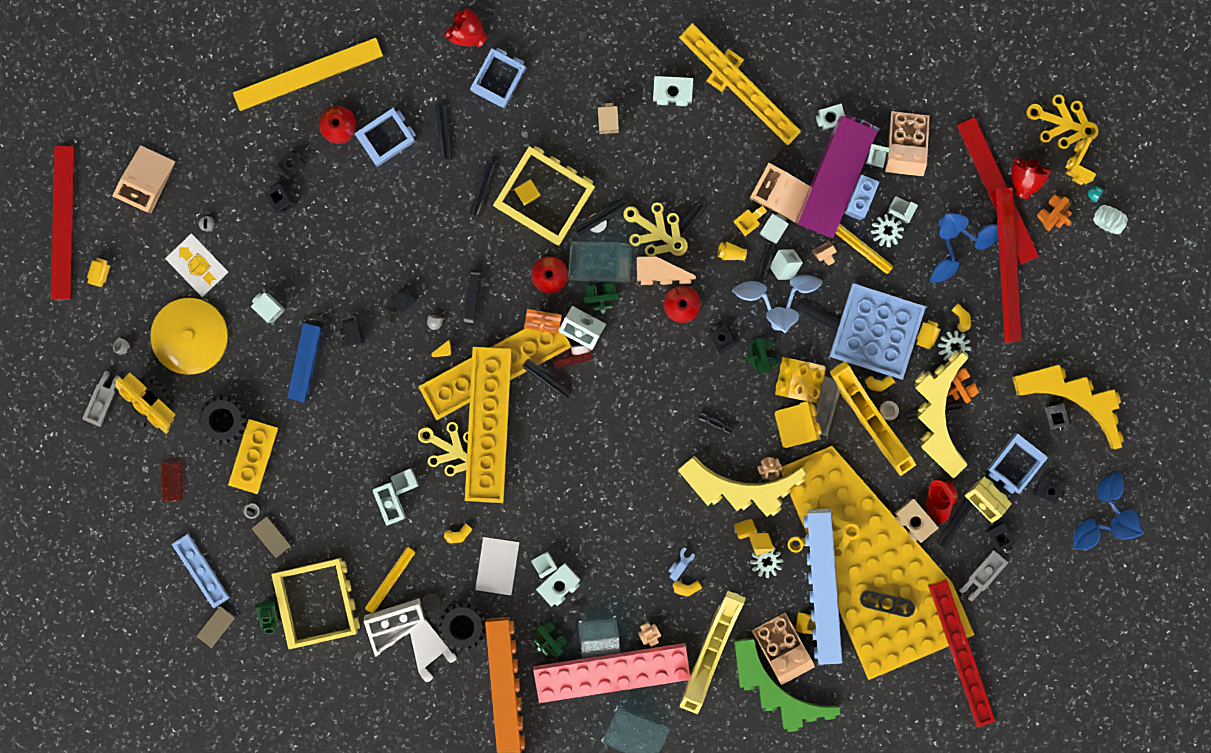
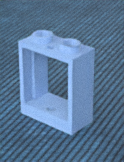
M497 48L496 50H490L470 90L505 109L526 70V66L523 65L524 62L516 57L511 59L506 56L507 53ZM494 57L519 70L504 98L479 86Z
M390 109L355 133L377 167L416 142L413 138L416 134L410 126L406 128L402 122L405 118L400 110ZM393 116L408 139L380 157L365 134Z
M860 175L843 214L858 220L864 219L879 182Z
M1015 433L987 470L990 472L989 476L996 482L1001 480L1005 484L1004 488L1012 494L1014 492L1020 494L1048 457L1019 434ZM1014 444H1017L1036 459L1017 485L1013 484L995 469Z

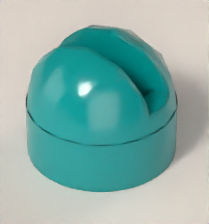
M1092 186L1088 191L1089 198L1097 203L1104 189Z

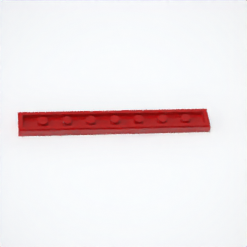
M974 117L957 125V128L997 213L996 189L1007 188ZM1014 204L1016 253L1021 265L1039 256Z
M54 146L51 299L71 300L74 146Z
M1013 187L996 189L1005 343L1022 341Z
M947 579L928 585L975 724L979 728L995 722Z

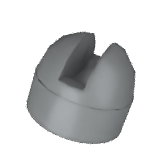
M204 216L199 220V227L203 231H211L215 226L213 218L209 216ZM205 219H207V228H204Z
M428 315V327L432 330L439 329L442 326L443 318Z
M118 338L113 345V351L122 355L128 353L127 349H130L129 343L122 338Z
M248 503L244 506L243 512L246 517L254 519L259 515L260 510L255 503ZM247 508L255 509V513L248 511Z

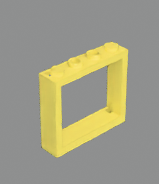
M529 146L493 206L560 246L595 189V186L592 185L593 181L586 176H583V178L577 176V171L569 166L564 168L559 165L561 161L551 156L548 158L543 155L544 151L536 146L531 148ZM531 155L586 188V191L558 236L503 203Z
M341 558L272 574L288 649L358 633L357 629H360L358 617L355 618L353 610H356L354 599H350L349 592L352 591L351 584L345 578L347 567L345 561L342 562ZM336 565L350 628L297 640L283 577Z

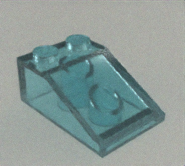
M571 242L568 280L630 283L632 245L622 242Z
M616 616L578 621L583 659L621 653Z
M617 705L602 738V743L625 753H659L670 728Z

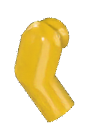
M957 303L952 309L960 317V323L957 328L960 332H966L971 327L970 314Z
M869 376L866 378L865 383L870 390L881 392L894 384L895 381L891 376H887L883 380H877L873 376Z
M465 523L459 532L447 530L444 533V538L448 543H460L465 540L473 529Z
M680 580L673 583L674 592L683 596H690L702 589L698 580L690 585H685Z

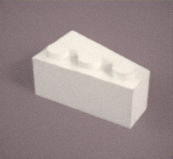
M420 599L364 616V624L375 657L425 622V614Z

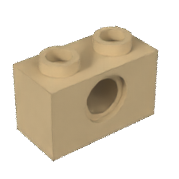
M613 103L602 104V107H598L599 134L619 133L617 106L613 107Z
M913 498L894 512L897 515L895 520H897L901 527L905 525L909 529L907 534L914 542L918 540L922 543L938 529L937 525ZM914 516L920 519V523L916 527H912L910 524V520Z

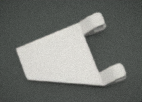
M426 619L423 624L410 632L418 671L425 682H430L433 679V676L425 667L442 653L450 663L457 659Z

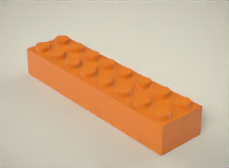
M510 617L489 618L485 624L497 753H522V750H525V738L520 734V731H523V717H519V711L522 709L521 697L517 698L520 682L519 678H515V673H518V660L514 659L513 656L517 652L516 640H512V634L515 632L514 621H510Z

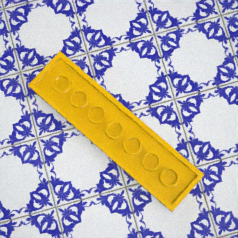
M525 328L490 348L512 349L510 380L527 372L522 366L527 359L540 365L571 348V345L566 336L560 332L555 334ZM472 358L418 386L436 420L470 403Z
M473 347L465 501L504 503L512 349Z

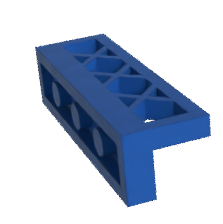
M303 323L287 396L289 399L307 402L323 327Z

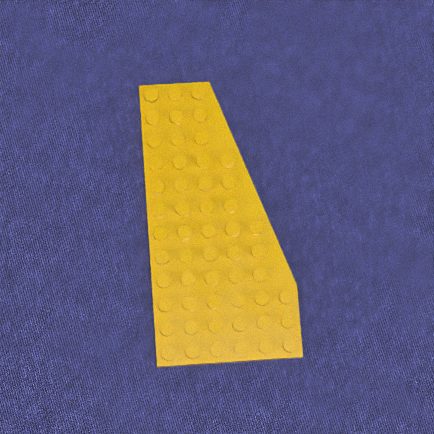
M833 446L782 466L783 471L780 472L782 477L791 474L801 466L807 471L806 479L800 485L794 484L790 487L791 492L789 493L807 535H809V530L804 525V516L807 515L808 510L831 509L835 516L845 522L854 520L861 525V535L857 539L850 540L844 550L843 557L840 559L835 558L839 612L868 680L948 647L928 585L947 579L966 637L974 636L951 580L916 541H913L907 534V530L901 527L892 513ZM832 523L833 530L841 529ZM854 527L848 528L851 533L856 531ZM843 537L835 538L834 548L839 546ZM835 550L837 556L842 554L841 550ZM871 590L908 599L913 602L915 612L910 617H903L869 609L860 603L859 597L863 591ZM868 594L867 597L864 596L863 600L866 601V604H869L871 601L876 602L875 607H878V600L881 596L878 595L877 599H873L871 594ZM885 598L882 601L884 609H889L893 605L890 598ZM896 600L895 612H897V608L903 609V613L911 610L908 603L902 606L898 604L899 600Z

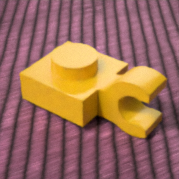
M763 205L754 213L747 210L733 222L746 236L760 225L757 219L764 215L767 210Z

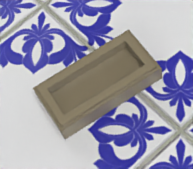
M265 517L252 528L275 558L291 547L290 543L268 517Z
M220 606L196 637L210 648H213L236 617Z

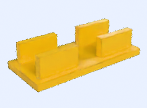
M131 373L123 380L119 377L116 380L115 387L119 390L121 396L128 402L131 401L138 412L146 415L152 425L160 428L167 434L170 429V423L174 420L173 417L176 414L159 399L152 406L143 400L142 397L146 394L145 390L147 388Z
M248 419L228 484L229 486L258 494L278 431L277 427Z

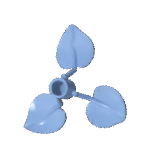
M800 274L791 278L790 285L793 288L785 309L783 307L771 309L768 297L764 293L767 291V287L760 282L748 281L734 287L732 292L739 298L748 301L757 300L762 296L768 308L766 318L771 322V327L786 333L799 319L798 312L790 309L795 291L798 290L801 293L815 291L823 284V280L807 274Z

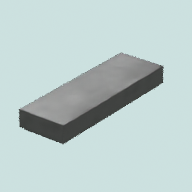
M824 376L815 407L817 416H815L816 422L819 423L821 435L828 436L840 394L834 379Z

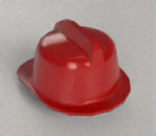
M934 480L929 486L926 511L931 520L936 523L947 521L951 514L952 506L957 502L958 493L954 487V482Z

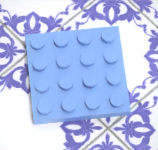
M852 283L829 357L903 380L926 306Z

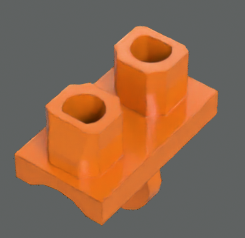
M1053 195L1048 203L1055 209L1049 213L1043 208L1037 215L1044 228L1048 231L1054 225L1060 228L1063 224L1067 226L1071 224L1068 218L1072 213L1067 210L1071 206L1069 199L1066 197L1062 199L1057 195Z
M527 309L524 328L558 334L562 315Z
M966 368L957 371L952 380L955 387L952 383L950 384L947 396L952 394L954 399L957 400L960 398L957 393L959 391L967 404L972 401V397L979 393V389L975 383L968 387L964 386L962 381L970 377Z

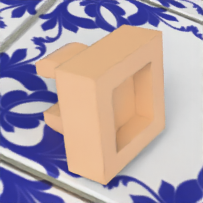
M829 241L812 250L815 257L819 261L824 260L828 266L835 262L832 254L836 253V250Z

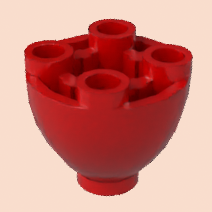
M465 8L463 11L458 10L453 17L455 22L447 28L444 36L448 41L457 45H476L481 47L487 38V34L484 33L480 19L469 8Z
M332 106L326 109L320 117V132L331 143H346L356 133L357 119L348 108ZM334 119L339 120L338 126L332 125Z
M1015 157L1011 172L1013 185L1016 190L1015 195L1029 199L1030 195L1037 192L1046 183L1051 169L1040 166L1039 161L1029 159V162H1026L1021 158Z
M545 256L534 263L531 269V280L539 291L553 294L566 286L569 272L566 264L561 259L555 256ZM548 270L553 272V276L550 278L545 275Z
M675 286L665 295L663 302L664 311L674 322H690L700 312V296L697 291L689 286ZM681 300H685L687 302V305L685 307H681L679 305V302Z

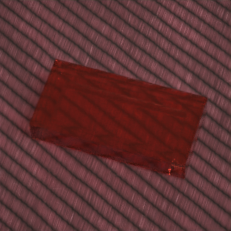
M588 352L554 361V367L558 369L592 360V356Z
M181 462L161 463L162 502L182 501Z

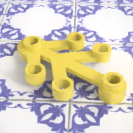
M654 203L652 205V212L655 214L657 227L640 216L637 208L630 206L624 210V218L628 222H637L651 232V234L641 236L638 234L631 235L630 243L633 246L657 240H663L667 243L658 247L648 245L645 248V253L649 257L666 252L681 256L687 251V241L680 237L679 217L677 214L671 213L668 215L667 221L671 225L672 237L666 233L663 219L664 208L661 203ZM656 206H661L659 212L654 211ZM629 211H634L633 217H628ZM672 216L677 218L674 223L670 222ZM634 237L639 238V242L636 244L632 242ZM676 243H681L680 249H675ZM649 248L655 249L653 254H648Z
M450 422L447 425V431L450 433L453 445L435 436L430 428L421 429L418 433V438L421 442H431L449 452L444 455L429 457L428 464L431 467L460 458L465 463L456 466H446L445 474L453 476L458 472L466 470L467 453L463 452L457 432L458 425L455 422ZM451 424L456 426V430L453 432L449 430ZM426 431L430 433L428 439L423 437V433ZM466 432L463 436V439L468 444V440H466V434H468V432ZM431 458L437 459L436 465L430 463ZM448 467H452L454 469L453 474H448Z

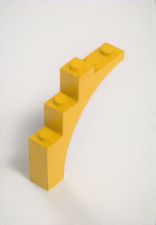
M844 361L830 371V374L837 384L841 395L853 409L861 424L872 436L880 451L900 476L916 466L913 458L881 416L847 362Z
M1060 365L1012 377L1017 395L1048 393L1062 396L1077 403L1099 423L1106 434L1111 449L1122 448L1123 436L1116 427V424H1118L1117 415L1112 412V410L1118 409V404L1121 403L1118 392L1115 393V390L1111 389L1091 394L1093 385L1087 377L1064 382L1066 374L1064 368H1060Z

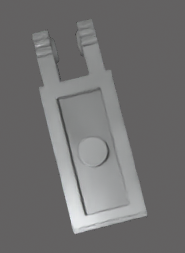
M108 371L104 372L99 384H97L83 416V420L99 427L102 426L115 396V390L117 389L115 387L116 380L120 377L116 376L113 379L109 389L104 386L110 376Z
M992 550L968 577V580L959 591L961 593L966 592L971 584L974 583L977 588L968 598L970 601H973L981 591L988 587L1008 562L995 550Z

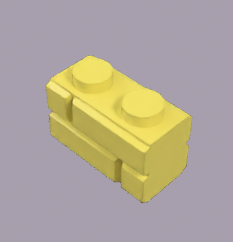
M985 476L977 481L965 495L991 523L999 519L1012 504L1007 496L1001 493L994 486L993 482Z

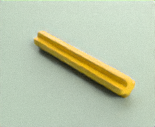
M839 223L835 232L839 237L886 274L893 269V265Z
M410 547L405 549L366 605L365 609L370 613L376 611L415 555L413 549Z

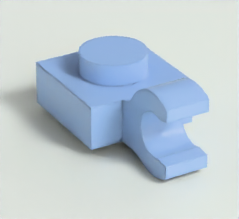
M685 547L680 551L681 560L678 564L674 562L669 569L671 573L669 577L675 582L695 556L692 553L689 558H686L684 556Z

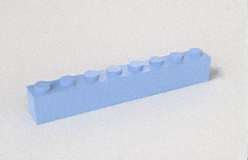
M831 509L808 510L807 516H804V525L809 530V535H805L806 546H810V553L807 554V564L811 565L812 572H808L809 584H813V591H810V602L814 603L815 609L811 610L812 621L816 623V628L813 629V640H817V647H814V657L818 659L819 665L842 663V647Z

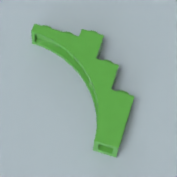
M754 638L734 640L740 688L744 687V690H753L755 686H759L761 707L765 708L766 711L777 710V707L780 706L783 729H787L788 732L798 731L799 727H803L802 719H805L806 722L817 721L818 717L830 720L836 719V715H840L838 705L808 703L782 690L764 670L756 651Z

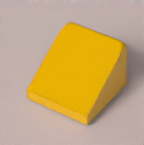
M531 179L514 189L524 206L541 196Z
M448 340L432 353V356L451 355V341Z
M752 519L734 525L739 539L749 537V534L757 533Z
M768 533L749 534L756 556L774 550Z
M798 613L795 631L813 634L816 623L812 621L811 614Z

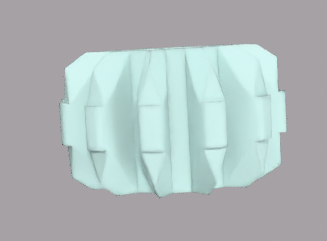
M1107 205L1100 206L1093 219L1100 228L1114 234L1121 233L1128 221L1125 214Z
M885 214L884 221L881 217H878L877 221L879 224H872L877 230H872L871 234L878 235L873 240L877 241L880 238V246H883L885 241L887 247L891 246V241L896 245L898 241L895 237L899 239L903 237L898 232L904 231V228L897 227V225L901 224V221L899 220L894 223V215L889 221L888 215ZM884 226L886 228L891 227L890 236L883 233L885 230Z
M954 331L953 337L950 332H947L948 339L942 336L940 339L945 343L938 344V347H944V350L940 351L939 355L946 353L943 358L945 361L955 352L950 350L952 348L950 347L951 343L959 345L957 346L959 347L957 352L960 350L963 352L971 350V347H965V344L970 343V340L963 341L965 338L964 333L958 338V331Z
M774 546L773 551L758 556L752 553V556L757 558V560H751L750 563L757 564L752 570L757 571L760 569L758 576H762L765 571L766 578H769V571L775 576L777 574L774 568L782 569L777 563H782L783 559H776L781 553L778 551L773 554L775 551ZM771 557V559H769L770 561H772L771 564H766V566H763L762 564L764 563L762 559Z

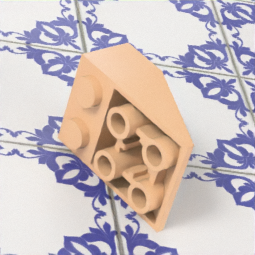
M891 111L887 145L890 151L886 154L885 172L924 176L928 154L929 115Z
M140 145L122 175L113 197L145 212L152 213L175 161Z
M768 163L750 199L795 222L810 186Z
M658 257L636 258L637 282L641 281V285H653V281H660V285H666L678 280L679 284H691V280L696 279L695 275Z
M786 613L752 630L781 685L815 667Z

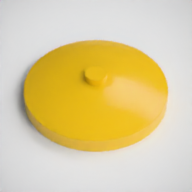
M182 298L167 304L157 314L151 328V344L156 357L168 369L180 374H199L215 366L224 355L228 344V329L223 316L213 305L196 298Z

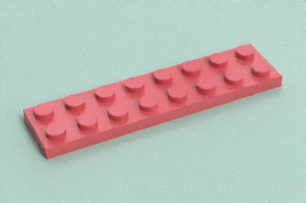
M685 643L533 666L539 703L689 680L690 678Z

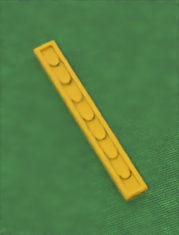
M693 23L679 36L786 145H789L798 136L801 130Z
M374 38L233 92L239 110L242 111L383 57L377 39Z

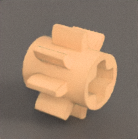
M767 457L761 461L762 466H758L762 479L766 478L769 481L779 478V472L783 471L778 458Z
M649 622L640 626L642 631L638 632L644 645L649 643L652 647L659 643L657 638L661 637V634L655 624L650 626Z

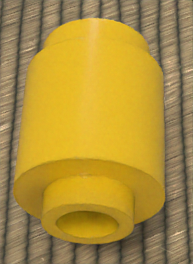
M96 258V261L92 260L87 275V283L99 287L106 283L110 265H107L108 261Z
M930 320L927 323L923 322L916 338L918 339L916 344L930 350L935 345L941 331L938 328L939 324Z

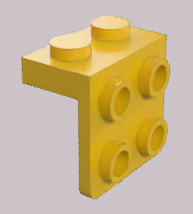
M1090 136L1078 141L1074 148V151H1076L1075 156L1070 157L1065 166L1067 168L1065 174L1073 177L1072 181L1080 185L1093 181L1096 175L1079 165L1093 139Z
M783 357L775 395L817 403L824 380L825 366Z
M807 401L800 403V405L775 412L783 447L788 448L821 439L820 434L822 432L819 423L816 422L815 416H817L814 404L812 405L811 402Z

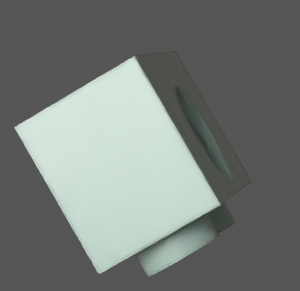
M655 76L653 101H657V105H668V102H676V106H687L688 103L692 102L693 78ZM670 87H676L678 95L672 97L668 94L667 90Z
M259 293L252 300L254 304L251 307L267 323H273L286 310L268 293Z
M572 306L559 332L592 350L606 324Z
M392 482L373 489L386 526L406 518Z
M564 563L541 583L536 590L551 607L554 604L558 606L566 599L564 595L568 591L572 593L580 586L578 584L580 578ZM556 581L564 582L565 588L562 591L554 588Z

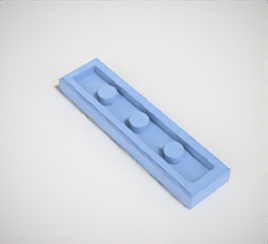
M189 533L172 544L213 608L230 598Z

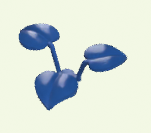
M945 213V216L938 223L940 227L939 235L942 239L946 240L950 260L945 259L936 266L930 277V283L942 282L951 278L959 268V263L954 261L955 257L949 241L950 238H955L962 232L973 241H976L974 245L976 249H986L999 239L998 224L984 227L979 232L978 237H975L964 230L969 223V219L966 216L957 213Z
M1115 471L1107 475L1097 487L1098 498L1101 501H1108L1118 517L1112 519V527L1097 525L1094 519L1083 521L1077 527L1073 537V546L1076 550H1087L1094 547L1100 540L1101 533L1099 529L1110 530L1115 538L1121 540L1135 538L1144 534L1139 515L1134 510H1125L1120 513L1113 503V500L1119 499L1124 491V481L1119 472Z

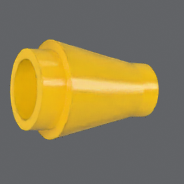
M727 241L725 243L721 242L717 256L722 258V260L745 261L747 249L740 248Z

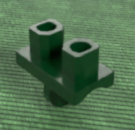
M614 283L603 284L605 295L597 296L596 286L586 287L584 303L600 302L599 305H593V311L601 310L602 315H606L605 309H612V303L604 304V301L619 299Z
M760 338L750 341L752 349L747 350L749 357L744 358L745 362L750 361L752 368H757L758 374L771 372L770 369L777 367L776 358H767L766 351L771 350L773 347L771 339L762 340Z
M265 600L261 604L255 603L259 624L264 634L276 633L275 627H280V620L274 601Z
M551 622L533 630L538 637L533 642L538 646L534 650L536 654L542 651L545 656L551 653L555 658L563 653L562 649L567 645V641L562 636H559L555 641L552 639L550 634L556 628Z

